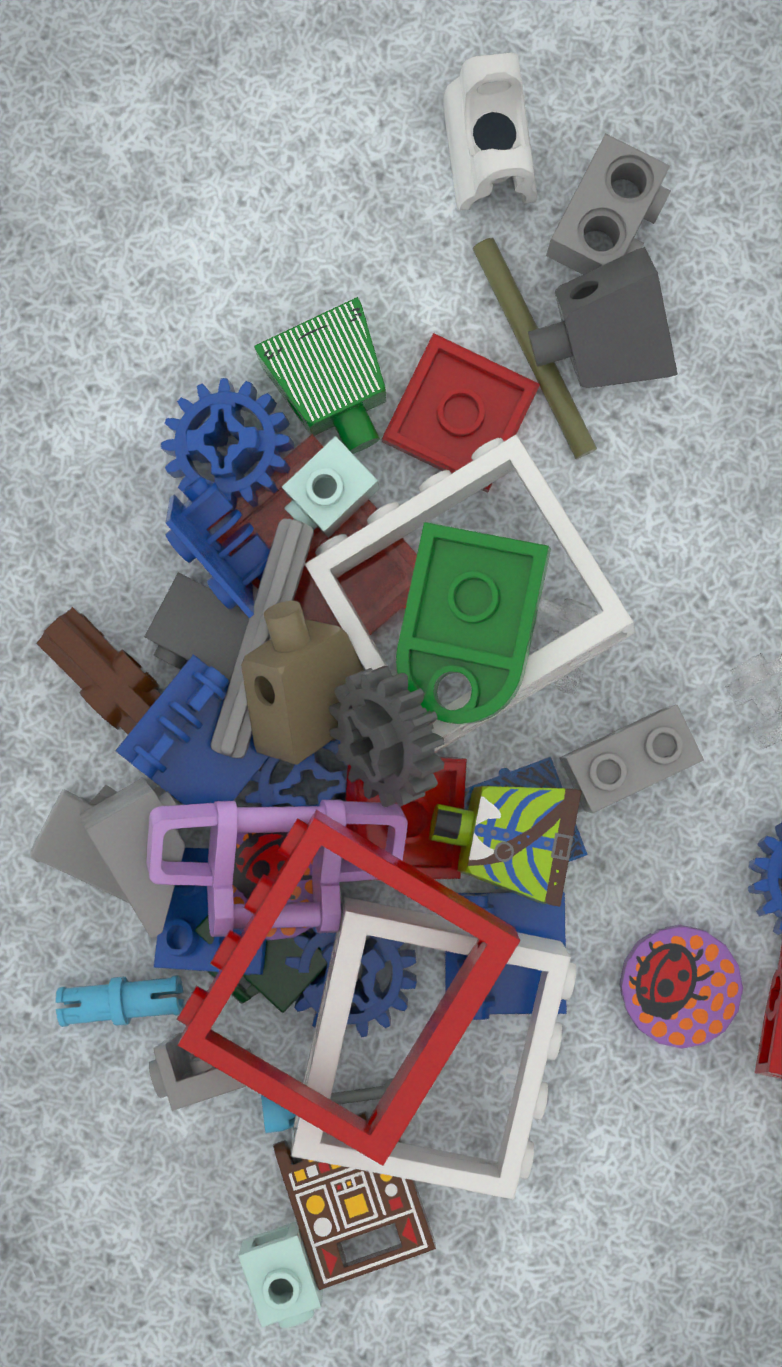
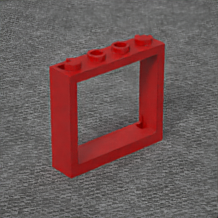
M316 809L308 824L297 818L281 843L277 852L287 857L275 879L273 880L263 874L243 908L253 913V916L242 934L238 935L229 930L216 951L210 964L219 969V972L209 989L205 991L196 985L190 994L185 1006L176 1019L186 1025L177 1046L384 1166L521 940L515 927ZM321 845L478 938L368 1121L211 1030V1027Z

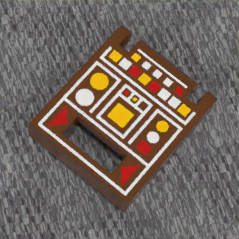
M366 1111L356 1114L368 1121ZM286 1140L273 1144L275 1156L319 1290L436 1249V1242L415 1180L308 1159H302L303 1161L294 1163ZM395 1223L401 1244L346 1263V1257L341 1245L342 1241Z

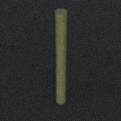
M487 238L473 247V251L537 382L540 384V388L575 459L594 452L597 447L555 362L539 367L536 365L528 331L538 329L494 238Z

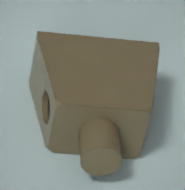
M285 601L269 607L264 612V618L271 639L245 655L241 668L256 752L297 765L334 739L330 736L329 729L338 726V720L329 712V706L339 702L334 690L337 686L346 683V677L364 671V668L347 632L339 626L308 619L305 620L299 602Z

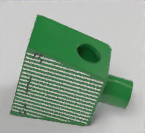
M358 297L254 346L261 367L311 437L335 427L342 443L352 454L360 452L380 440L367 411L386 402V389L363 307Z

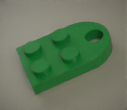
M424 522L397 646L396 668L397 674L403 672L407 675L408 691L413 692L420 688L425 694L421 706L426 708L427 712L435 711L438 717L437 720L453 724L481 722L498 714L516 696L526 670L551 552L549 546ZM452 673L463 674L469 680L472 689L468 703L457 710L445 708L440 703L437 694L441 680Z

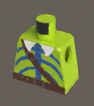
M474 787L468 810L441 804L435 806L429 839L461 846L457 871L535 902L560 907L582 791L565 788Z

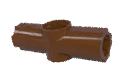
M72 607L66 613L59 616L44 631L36 644L82 689L79 692L80 695L104 720L117 730L121 727L129 734L161 695L158 691L160 685L147 671L144 673L141 670L142 666L123 649L119 652L84 614Z

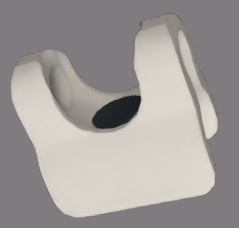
M502 53L469 58L462 64L460 76L445 89L443 99L458 211L470 210L471 205L475 201L491 194L493 184L503 182L511 176L514 179L515 192L521 193L523 204L534 203L537 200V189L518 54Z

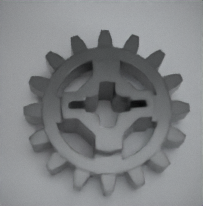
M382 666L374 670L369 668L346 677V683L337 686L334 690L339 702L329 706L330 714L338 720V726L329 729L330 736L341 742V744H338L339 751L336 754L338 761H344L346 765L350 764L351 766L348 779L351 783L361 779L364 782V796L370 799L379 795L381 804L384 807L395 803L402 806L425 796L426 791L436 787L438 784L433 773L444 769L445 764L434 753V748L444 745V738L432 733V729H434L432 723L438 717L435 711L427 712L426 708H422L421 703L425 693L421 688L413 692L408 691L407 675L402 672L392 676L389 666Z

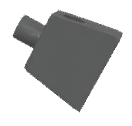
M645 247L636 249L560 285L555 290V297L561 322L528 331L537 367L570 358L578 382L584 388L668 378L678 375L658 272Z

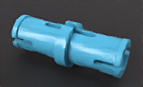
M179 975L172 976L171 978L128 982L127 978L123 976L111 978L109 984L72 988L59 987L56 992V1003H64V1005L81 1003V1006L56 1009L57 1020L61 1027H66L70 1024L112 1020L113 1024L118 1026L130 1024L131 1018L171 1014L176 1016L180 1014L184 1007V999H178V997L158 998L161 995L183 993L182 981Z

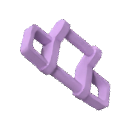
M321 800L320 806L237 807L235 801H215L214 803L160 806L150 812L146 863L150 880L155 884L207 886L210 934L212 937L226 936L229 930L245 929L253 916V913L243 908L245 904H234L232 884L237 833L289 832L297 818L308 824L317 809L345 827L346 824L389 825L385 851L403 861L408 822L398 804L384 807L381 803ZM211 826L208 863L169 862L162 860L163 838L167 831L178 828ZM321 845L313 858L312 865L313 902H287L272 928L316 927L318 933H336L340 929L341 921L339 882L375 880L377 878Z

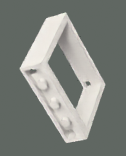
M517 434L506 441H503L502 438H496L485 443L472 454V462L454 473H451L450 470H445L431 476L421 484L418 495L401 505L393 502L379 508L368 517L367 523L369 525L349 537L341 534L327 540L315 551L317 557L305 563L341 628L347 632L365 669L372 668L374 670L382 666H388L337 577L418 529L424 522L431 521L512 470H515L602 612L529 655L520 689L513 700L495 716L473 724H453L436 719L432 723L434 727L432 733L443 737L444 745L434 748V753L635 633L633 620ZM472 690L444 707L449 710L462 708L470 700Z
M344 897L340 929L336 932L303 1084L325 1097L331 1098L367 935L463 955H469L478 938L440 916ZM518 933L521 941L507 964L537 969L542 972L498 1162L398 1142L384 1166L297 1115L292 1130L291 1156L514 1200L519 1178L527 1179L533 1164L534 1143L528 1141L533 1119L541 1120L546 1109L548 1084L547 1082H542L547 1059L555 1060L557 1058L561 1045L562 1024L556 1022L561 999H570L575 985L576 964L570 963L571 957L563 943L557 940Z

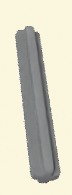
M282 519L278 523L254 601V615L248 620L227 688V695L224 698L211 740V749L217 753L233 758H244L252 737V729L241 664L245 655L271 639L264 618V612L277 603L294 600L314 535L313 528L303 522L294 519Z

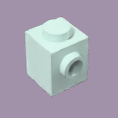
M335 436L282 486L286 494L292 499L284 509L294 520L311 526L313 530L318 527L329 538L380 489L378 480Z
M297 1221L243 1239L238 1256L261 1327L278 1322L280 1328H289L312 1318L314 1310L321 1308L323 1289H318Z

